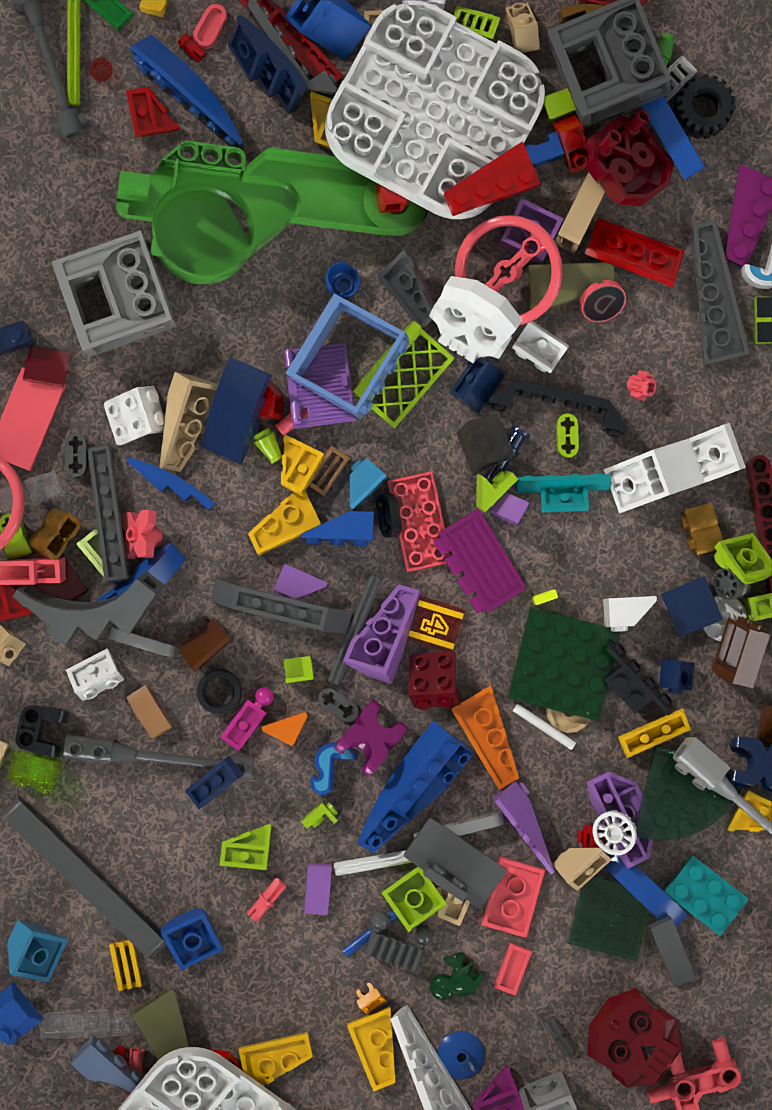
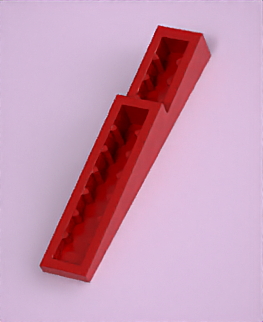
M238 0L247 10L249 0ZM263 0L258 3L259 6L263 5L270 15L268 20L272 26H278L283 34L282 41L286 46L290 45L297 56L294 59L300 65H304L312 78L323 71H326L328 75L332 74L337 82L343 77L341 72L320 49L285 18L287 13L280 6H277L272 0Z

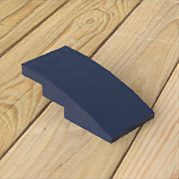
M242 15L238 16L228 46L250 82L259 80L269 98L277 95L288 114L295 112L307 87L306 82L292 62L272 40Z
M229 357L212 401L201 447L240 465L242 464L260 424L257 419L266 401L263 395L272 377L271 374Z

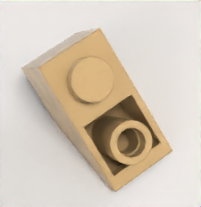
M516 3L511 7H506L514 48L521 53L539 50L538 24L529 4Z

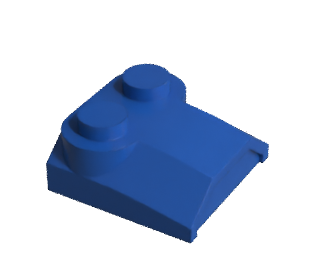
M192 909L169 920L160 929V933L181 971L218 952L224 951L209 921V916L204 909Z
M15 982L0 993V1041L7 1045H12L44 1019L19 990Z

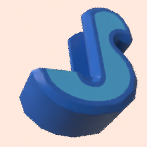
M338 741L327 742L318 749L315 756V766L320 775L313 774L311 777V788L315 793L326 795L332 790L334 758L358 759L356 750L353 747L340 754L334 749Z

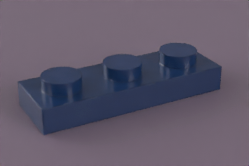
M228 756L185 791L199 810L241 778L243 773L231 756Z

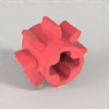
M641 370L638 371V375H631L627 382L630 396L645 401L646 396L651 397L656 391L654 376L650 375L649 372Z

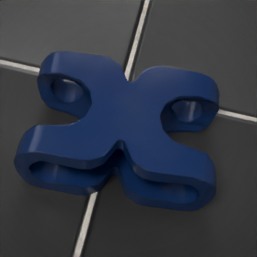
M748 737L732 738L730 740L731 751L743 755L747 760L748 767L746 771L735 770L727 775V779L734 787L743 789L753 788L756 784L760 783L762 790L772 794V745L765 749L759 739Z

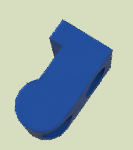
M557 132L548 134L547 142L536 146H525L534 168L562 159L564 156Z

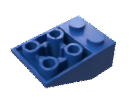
M296 0L285 16L301 34L344 60L348 59L372 27L347 0Z
M349 511L301 534V538L310 545H321L322 540L330 541V545L344 546L345 541L354 542V546L368 547V542H373L374 512Z

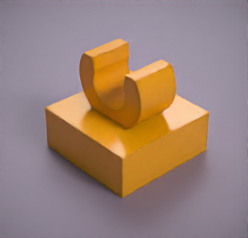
M367 983L369 993L363 995L359 989L356 991L357 996L360 998L356 1002L367 1015L387 1002L384 995L371 983Z

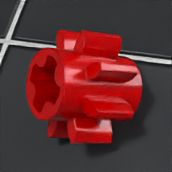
M583 825V830H578L577 842L582 843V848H600L593 837V825ZM603 836V837L600 838V840L602 841V843H603L604 845H605V839H606L605 836Z

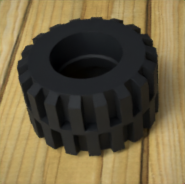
M704 74L702 78L697 75L693 77L692 81L689 79L682 86L674 101L673 112L676 113V117L683 129L687 130V136L690 137L691 134H695V139H700L701 136H704V139H709L711 135H718L727 126L735 111V105L733 104L736 100L735 96H731L732 88L725 87L727 83L725 80L719 82L717 80L718 76L714 75L711 79L709 74ZM699 96L711 99L716 106V115L712 117L699 116L692 107V99Z

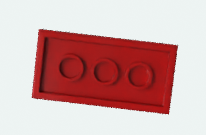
M598 218L585 254L673 287L685 251Z

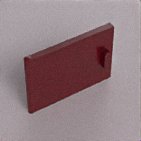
M36 552V553H34L33 555H31V556L28 557V558H45V557L39 555V554ZM66 557V581L61 583H37L33 585L45 593L70 601L75 600L88 591Z

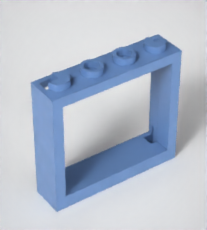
M334 294L288 368L286 375L295 383L361 419L364 414L367 415L371 410L372 400L375 395H379L385 386L384 380L388 374L391 375L397 366L396 361L400 354L406 352L409 346V338L406 332ZM342 311L396 340L356 406L303 377Z

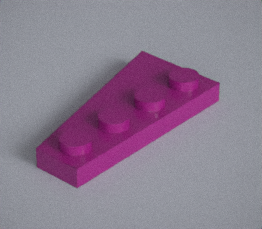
M740 164L725 247L726 261L743 267L745 264H748L772 209V177Z

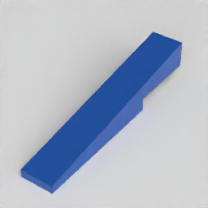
M665 96L642 105V108L649 113L650 122L684 180L704 169L703 162Z

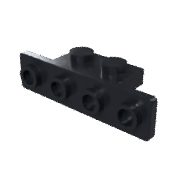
M610 638L607 641L606 649L620 665L604 676V681L634 713L654 700L667 715H670L673 702L668 694L665 692L661 693L657 689L654 679L649 675L646 677L641 671L642 668L635 659L631 660L626 655L624 647L619 642L615 643Z

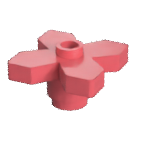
M141 510L139 514L134 512L122 514V528L126 533L124 542L127 560H135L136 557L153 558L154 548L159 547L163 539L162 531L155 526L156 511Z

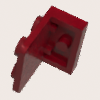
M454 651L418 653L410 656L408 696L414 709L427 710L430 707L451 708L460 705L461 697L456 687V654Z

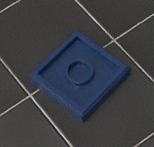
M705 576L661 594L679 638L723 620Z

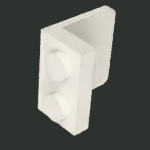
M155 386L136 387L104 403L117 445H124L147 434L164 431L165 415L163 414Z

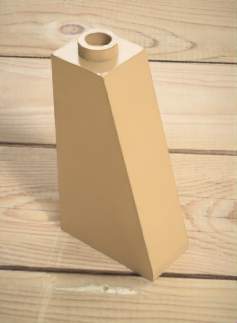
M589 172L555 239L557 246L575 254L605 193L601 182L597 184Z

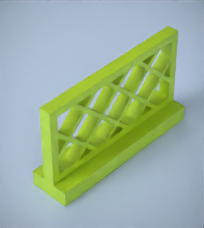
M415 321L410 322L403 330L409 338L408 348L411 346V352L400 354L396 361L397 366L394 372H397V386H384L382 390V404H373L371 408L394 429L454 360V357L421 329V326ZM419 335L427 340V351H415L414 341ZM394 342L352 390L357 398L361 399ZM431 345L437 350H431ZM440 352L447 358L441 366L432 367L431 353ZM428 353L429 367L416 368L415 354ZM412 354V368L400 369V357ZM432 369H438L436 373L433 375ZM416 370H429L430 380L426 384H417ZM413 371L414 385L401 386L400 372ZM414 387L415 397L413 400L402 402L401 388ZM417 387H423V388L418 392ZM398 388L399 402L386 403L385 389ZM408 404L407 407L403 410L402 405ZM399 405L400 415L395 419L396 421L393 422L387 416L386 406ZM376 406H383V412Z

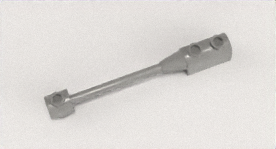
M686 737L673 756V759L677 762L674 767L683 775H687L689 772L695 778L692 783L697 788L713 790L732 800L772 835V822L739 795L735 787L726 778L725 775L730 767L696 737Z

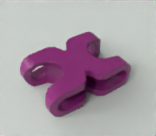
M374 699L357 716L354 725L348 728L334 746V749L340 754H343L350 747L361 749L366 758L361 771L368 777L381 765L388 756V750L394 747L408 729L401 721L393 728L381 726L376 716L381 705Z

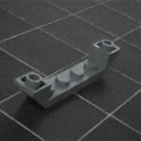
M249 0L247 12L258 28L281 49L298 70L307 84L305 91L333 97L338 91L336 88L338 83L332 74L328 75L326 71H323L309 81L308 77L310 75L304 65H298L294 59L297 57L296 53L290 45L286 46L281 39L283 34L277 25L272 26L268 20L270 15L263 5H258L263 0Z
M218 578L215 580L211 597L212 602L231 609L321 631L347 634L352 611L333 606L326 607L260 591Z

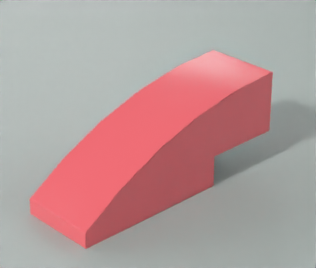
M47 557L0 560V585H35L37 583H61L66 581L65 557H59L56 560Z

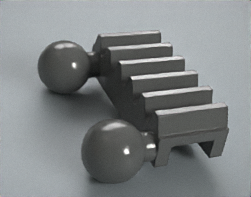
M384 911L375 912L371 918L373 928L370 930V938L367 946L363 949V953L369 957H375L377 960H383L386 963H392L395 966L416 972L424 953V946L428 945L433 939L432 931L425 926L419 927L414 933L416 944H412L381 933L382 930L389 926L390 918Z

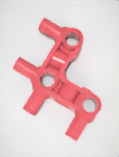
M717 1038L712 1040L717 1059L713 1064L687 1071L685 1070L681 1053H679L670 1066L672 1074L666 1085L646 1090L650 1103L653 1104L671 1098L674 1101L676 1110H700L698 1102L702 1095L715 1091L721 1093L738 1086L741 1081V1074L737 1068L736 1061L730 1056L726 1039ZM733 1070V1076L730 1079H723L725 1071ZM681 1083H688L686 1091H677Z

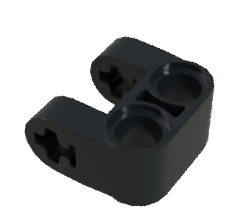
M43 705L25 707L21 712L15 742L17 746L35 754L59 758L61 745L40 739L45 719L67 723L69 711ZM31 709L38 712L39 717L36 722L31 721L28 717ZM26 732L33 736L31 745L23 741V735Z

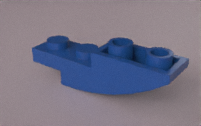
M170 542L154 553L153 558H147L134 567L135 573L129 577L130 581L121 582L99 597L97 601L109 599L125 592L145 571L165 584L180 568L186 558Z

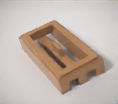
M331 445L308 486L325 497L351 458ZM335 453V458L316 485L312 482L331 454ZM340 457L344 459L324 490L320 489Z

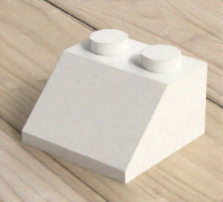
M657 597L603 599L605 626L611 627V631L614 632L628 631V626H635L657 601Z

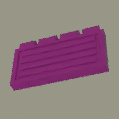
M479 509L472 511L438 533L440 538L433 541L441 555L447 552L451 554L444 560L453 575L455 576L462 572L463 576L459 577L457 582L466 596L474 592L475 596L470 598L469 601L477 614L483 610L489 613L526 589L525 584Z

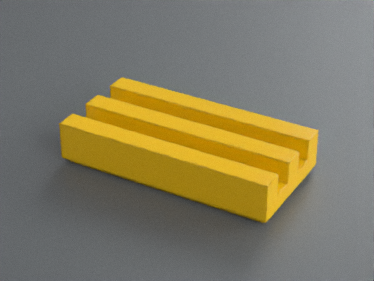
M129 940L110 943L109 947L118 991L142 987L135 946ZM126 945H129L136 982L131 980L125 950ZM117 947L120 948L127 984H123L116 950Z

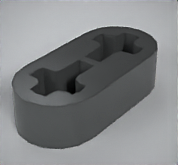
M71 433L65 440V469L70 476L76 478L85 475L88 468V443L86 438L80 433ZM76 437L82 442V445L78 446V454H75V448L70 446V443L74 442ZM75 457H78V464L83 466L82 469H78V473H75L70 468L71 465L75 464Z
M325 688L320 692L318 701L324 709L344 722H352L357 718L359 709L353 701L333 688ZM332 692L334 694L333 699L339 702L337 706L331 702L326 705L324 703L325 698L322 697L323 694ZM340 704L345 707L353 706L354 716L349 715L345 718L343 716L344 711L339 708Z

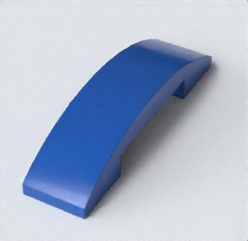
M613 855L611 857L612 860L604 866L610 874L659 920L671 916L675 927H677L688 916L678 904L636 865L628 869L618 855Z

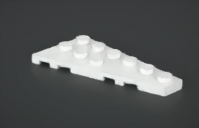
M408 1005L399 1009L390 1020L424 1110H471Z

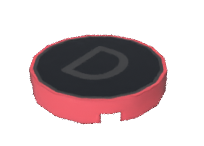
M603 280L604 283L598 284L596 282L590 285L580 297V309L584 317L593 322H605L617 316L626 303V295L620 284L612 280Z

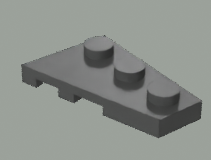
M407 247L378 275V278L409 317L418 323L421 329H424L433 321L429 315L435 304L412 252Z

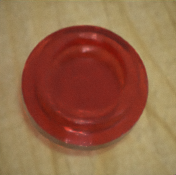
M97 58L90 64L89 72L94 80L104 82L112 76L113 68L107 59Z

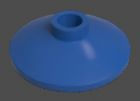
M457 1031L447 1035L442 1040L438 1049V1056L451 1077L465 1079L475 1075L481 1069L484 1063L485 1052L481 1041L475 1035L466 1031ZM464 1053L466 1058L460 1061L457 1059L458 1054Z

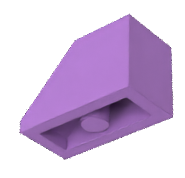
M505 492L491 506L492 510L490 513L515 526L519 523L529 503Z
M284 564L273 590L278 591L277 595L298 599L327 588L328 583Z

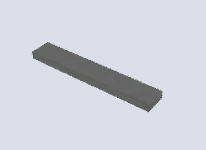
M110 444L87 448L105 584L130 581L112 448Z

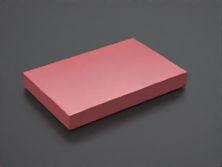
M500 856L498 863L506 868L507 873L489 896L481 925L527 938L546 870Z

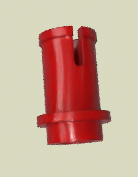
M185 33L177 42L180 45L179 49H184L197 64L202 60V56L205 57L207 55V52L193 40L192 35Z

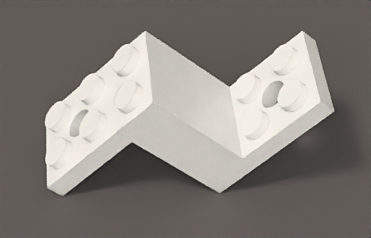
M727 423L689 439L651 450L606 468L604 472L605 474H611L610 489L618 511L622 513L744 469L746 466L731 425ZM715 447L720 452V458H717L714 453ZM629 479L633 482V490L628 484Z

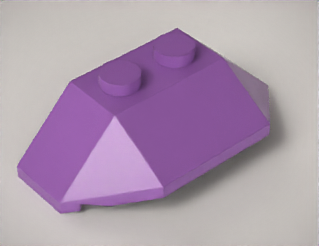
M605 772L587 781L590 801L597 817L605 812L618 810L617 812L631 817L630 820L637 827V840L633 848L623 855H618L624 865L629 869L649 859L657 824L638 784L611 772ZM617 817V821L621 823L622 819ZM602 819L600 823L607 826L605 820ZM625 823L622 826L626 828L628 827V824ZM631 830L626 831V834L632 836ZM619 842V850L625 849L623 844Z

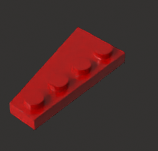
M522 141L445 191L444 197L452 216L537 188L540 182Z

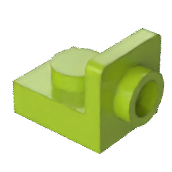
M322 801L302 818L301 822L307 829L311 825L315 828L325 819L323 815L326 814L335 824L338 821L336 816L338 811L330 802L326 805Z

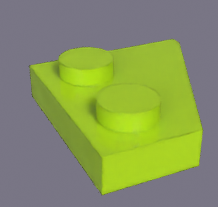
M267 824L223 841L219 866L267 870L272 825Z

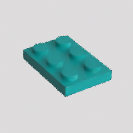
M693 855L689 857L664 890L671 899L719 936L723 934L749 900Z

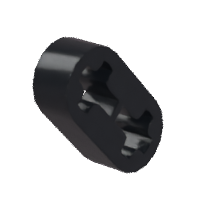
M393 493L380 494L376 499V509L381 534L385 538L397 537L402 531L397 497Z

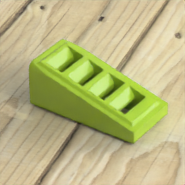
M456 6L453 16L457 17V23L461 14L465 15L462 22L464 27H466L469 17L474 18L471 27L466 28L493 42L500 23V17ZM478 20L482 21L479 30L475 29ZM486 23L491 24L488 32L484 31Z

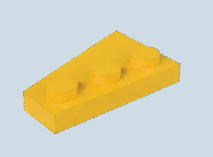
M391 1006L347 1023L348 1030L373 1092L396 1083L392 1022L390 1020Z

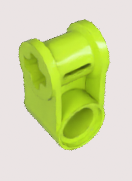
M5 514L0 518V533L6 527L11 514ZM22 520L15 535L4 547L8 559H17L33 554V549L28 546L30 539Z

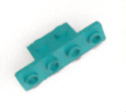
M595 473L593 475L571 474L567 476L551 474L537 477L526 475L518 477L517 493L540 492L542 513L588 511V491L609 490L612 479L611 474Z

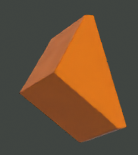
M305 711L263 725L261 727L262 731L293 746L308 717V712Z

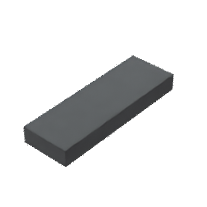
M671 916L650 924L649 928L673 986L678 987L696 979Z

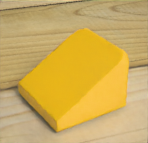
M141 0L139 8L141 12L164 17L168 0Z

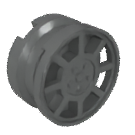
M719 569L713 578L716 593L726 601L743 597L751 588V584H744L731 569Z

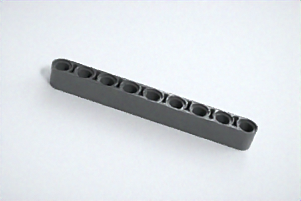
M18 796L2 812V817L147 958L153 959L166 945L162 935H160V931L23 798Z

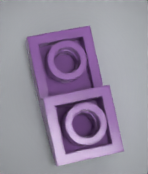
M308 863L305 882L304 914H328L331 864Z

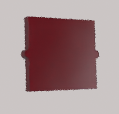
M30 346L27 360L24 361L23 381L64 388L66 375L70 372L68 366L71 353Z

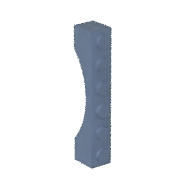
M94 1035L73 1055L71 1065L88 1080L114 1084L129 1093L144 1078L139 1071L132 1070L121 1055L114 1054L103 1039H98Z

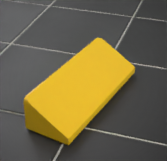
M682 708L670 715L661 717L618 736L624 755L629 758L692 729Z

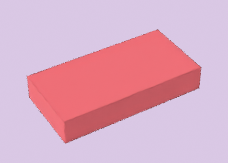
M510 942L493 987L516 996L532 950Z

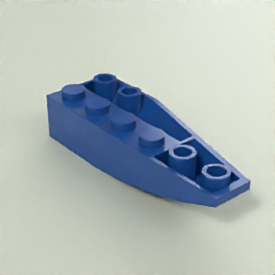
M149 35L132 45L130 48L133 54L132 59L137 63L135 66L143 74L150 73L156 85L163 90L165 87L172 92L171 97L179 104L184 102L190 107L188 110L197 119L202 117L208 122L206 126L213 133L217 134L220 132L225 136L224 141L230 147L244 149V144L238 131L219 100L204 81L184 61L153 35Z
M433 720L389 778L365 823L357 843L374 854L450 785L475 752Z

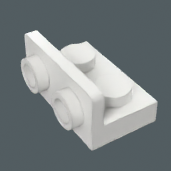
M108 648L66 669L74 692L82 701L93 699L98 693L114 688L124 680Z

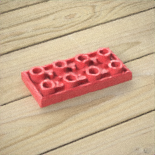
M22 367L0 419V458L31 471L66 385L64 384L63 388L23 381L25 368Z
M433 471L387 481L389 492L393 493L398 500L402 531L399 538L406 571L411 572L446 564L444 559L451 554L447 552L441 555L433 542L440 538L438 533L445 529Z

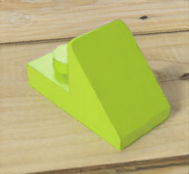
M501 471L493 478L492 481L494 483L491 485L485 477L477 474L476 507L486 512L518 478L510 471Z

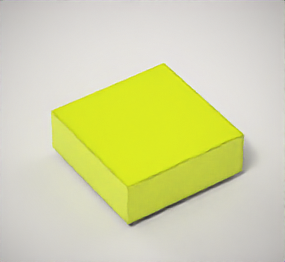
M554 589L532 596L534 605L558 598L557 592Z

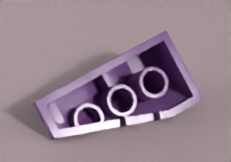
M398 584L382 603L381 609L377 614L366 622L367 626L359 635L356 634L352 639L343 662L370 678L392 684L402 659L420 597V590Z
M514 781L492 798L548 872L553 874L555 871L531 801L527 797L530 792L522 782L517 784Z

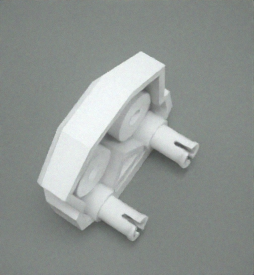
M451 276L445 284L440 298L429 315L438 325L441 334L438 342L446 347L448 345L449 349L454 352L456 350L457 354L462 357L464 355L465 359L472 363L477 358L486 356L499 359L511 341V335L522 322L521 317L507 298L478 280Z

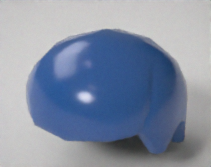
M341 261L333 263L328 268L325 283L327 290L332 296L336 294L343 299H349L359 291L361 279L356 268H352L347 262Z

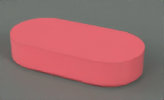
M212 4L208 6L193 32L194 41L202 49L211 48L216 43L227 23V11L222 5Z

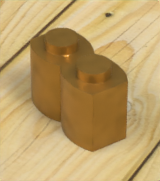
M712 503L682 511L683 516H680L679 519L682 529H687L689 538L686 539L689 552H693L697 556L715 551L714 547L719 541H723Z
M54 508L45 516L42 527L33 533L28 546L39 555L56 560L64 552L67 541L71 540L78 532L81 522L71 513Z

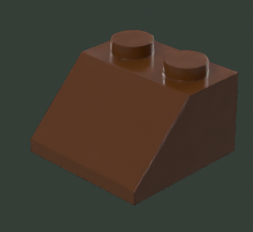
M209 618L205 619L198 626L199 631L194 636L189 634L180 642L182 646L178 650L194 671L200 670L234 640L216 618H213L211 621Z

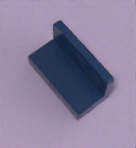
M481 357L477 358L474 363H469L449 393L456 399L466 403L475 412L480 413L504 378V374L491 362Z

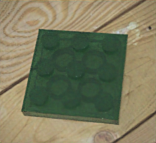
M593 876L580 889L567 943L637 961L649 910L621 883Z

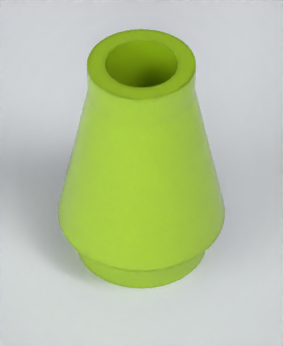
M268 427L254 435V444L269 459L271 464L282 458L274 431L271 432Z

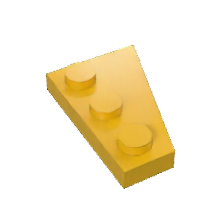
M306 491L303 496L293 492L280 503L281 505L270 515L268 514L248 533L258 556L300 537L301 534L321 525Z
M308 1032L242 1046L238 1049L243 1072L263 1086L268 1085L277 1077L291 1071L313 1057Z

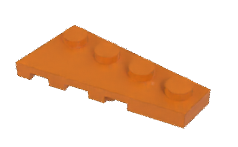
M489 685L461 702L460 705L454 706L451 710L497 788L500 790L519 779L493 689Z

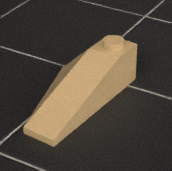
M174 372L167 396L160 458L161 469L182 471L195 450V440L200 433L204 435L205 425L218 384L192 375Z

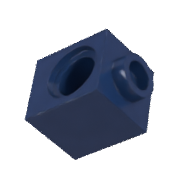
M662 659L659 687L668 688V693L682 694V690L692 691L695 663Z

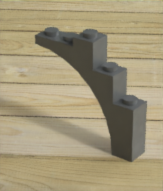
M145 571L125 592L112 598L95 602H75L61 599L45 593L33 585H22L12 597L19 601L23 607L36 614L40 620L48 623L50 626L46 633L52 636L55 641L65 646L75 637L79 629H82L86 635L97 640L107 631L111 623H114L119 630L129 635L140 624L165 585Z

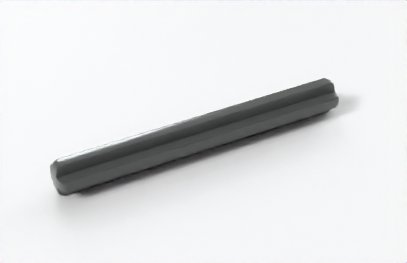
M371 575L329 675L328 681L333 684L339 685L347 667V664L343 662L352 639L362 631L382 582V579L378 576Z

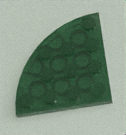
M656 746L653 751L635 824L637 827V837L662 841L692 836L719 820L731 807L733 801L713 790L697 788L692 783L695 778L689 772L687 775H683L674 767L677 764L673 759L675 752ZM729 770V771L726 773V775H725L726 778H727V775H729L731 772H733L732 770ZM735 787V789L738 791V794H739L741 788Z

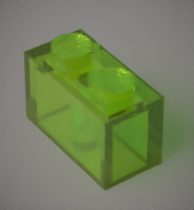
M20 750L14 751L7 780L13 781L12 784L18 787L26 788L28 784L36 786V791L49 793L50 790L57 789L63 761Z

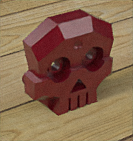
M639 109L632 118L620 115L592 135L583 145L588 151L586 169L597 184L601 182L608 198L618 205L643 206L670 184L674 161L654 141L655 136L645 125L650 120V115L644 109Z
M638 988L608 998L589 1025L587 1056L611 1069L612 1076L626 1088L657 1086L684 1048L679 1020L666 1009H657ZM641 1018H644L647 1022L643 1028L639 1025ZM645 1046H657L648 1058ZM621 1047L626 1051L623 1057L618 1054V1050Z

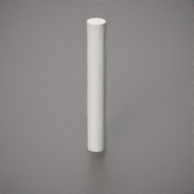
M516 704L513 712L570 750L573 749L576 744L575 741L520 704Z

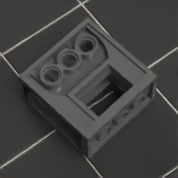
M618 0L547 30L550 49L564 84L570 92L576 108V114L583 125V129L671 93L672 79L640 0ZM595 51L606 82L581 91L570 61Z

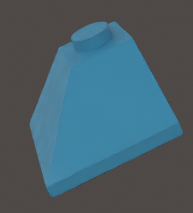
M368 458L364 461L359 459L350 468L353 471L350 474L349 502L352 511H355L387 480V476Z
M17 920L8 939L9 973L14 976L49 982L68 939L35 923Z

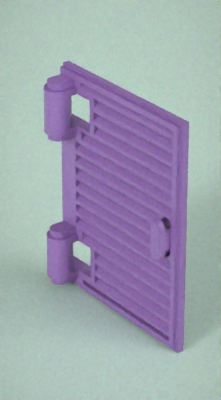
M346 342L322 345L303 377L354 405ZM301 348L284 350L286 372ZM287 376L293 429L356 421V416L295 383ZM308 409V418L301 419L300 410Z

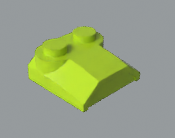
M754 533L719 541L714 547L716 549L714 558L717 564L724 569H731L746 585L765 580L772 575V559Z
M416 867L382 892V895L408 932L447 905L433 882L423 875V870L420 867Z

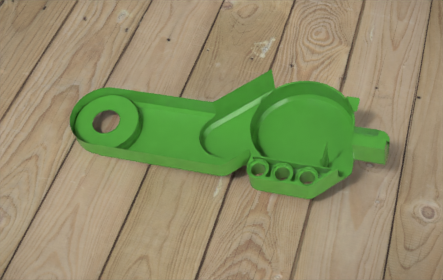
M194 141L180 143L161 159L159 167L151 175L120 171L116 210L120 216L127 219L151 222V254L157 256L160 263L171 274L194 284H214L230 278L242 268L248 258L291 223L385 236H402L416 230L429 212V210L411 201L407 210L402 214L379 213L375 189L377 183L345 166L335 156L268 148L250 162L245 169L246 156L240 148ZM188 152L192 155V158L187 159L181 153ZM211 155L216 161L210 162L205 156ZM234 158L239 164L233 165L228 159ZM225 198L238 205L245 214L249 225V239Z

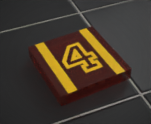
M420 596L407 641L440 651H453L465 609Z

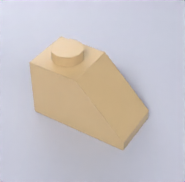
M569 848L566 852L561 853L552 865L565 881L578 891L612 859L601 848Z

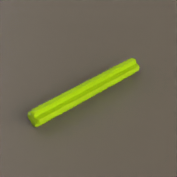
M67 0V100L70 106L80 105L81 0Z

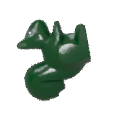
M464 952L445 956L443 960L453 967L454 970L451 976L443 973L435 975L430 982V991L436 999L443 1001L451 999L452 995L459 997L475 995L485 972L480 971L478 974L473 972L471 969L474 961L471 960L468 964H465L467 957Z

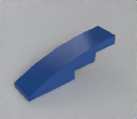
M130 457L126 460L161 493L164 494L170 487L185 502H188L194 496L209 511L215 507L216 503L178 476Z

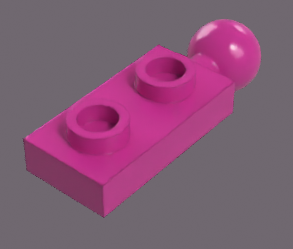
M267 687L257 690L254 703L249 699L245 702L220 737L238 751H240L267 714L262 707L270 705L274 699L272 690Z

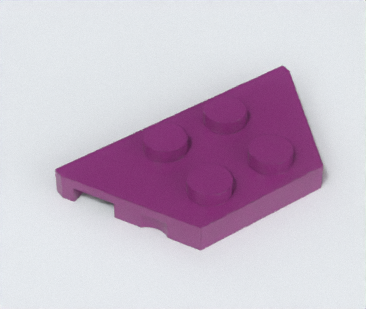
M508 1065L502 1068L473 1102L474 1110H524L519 1091Z

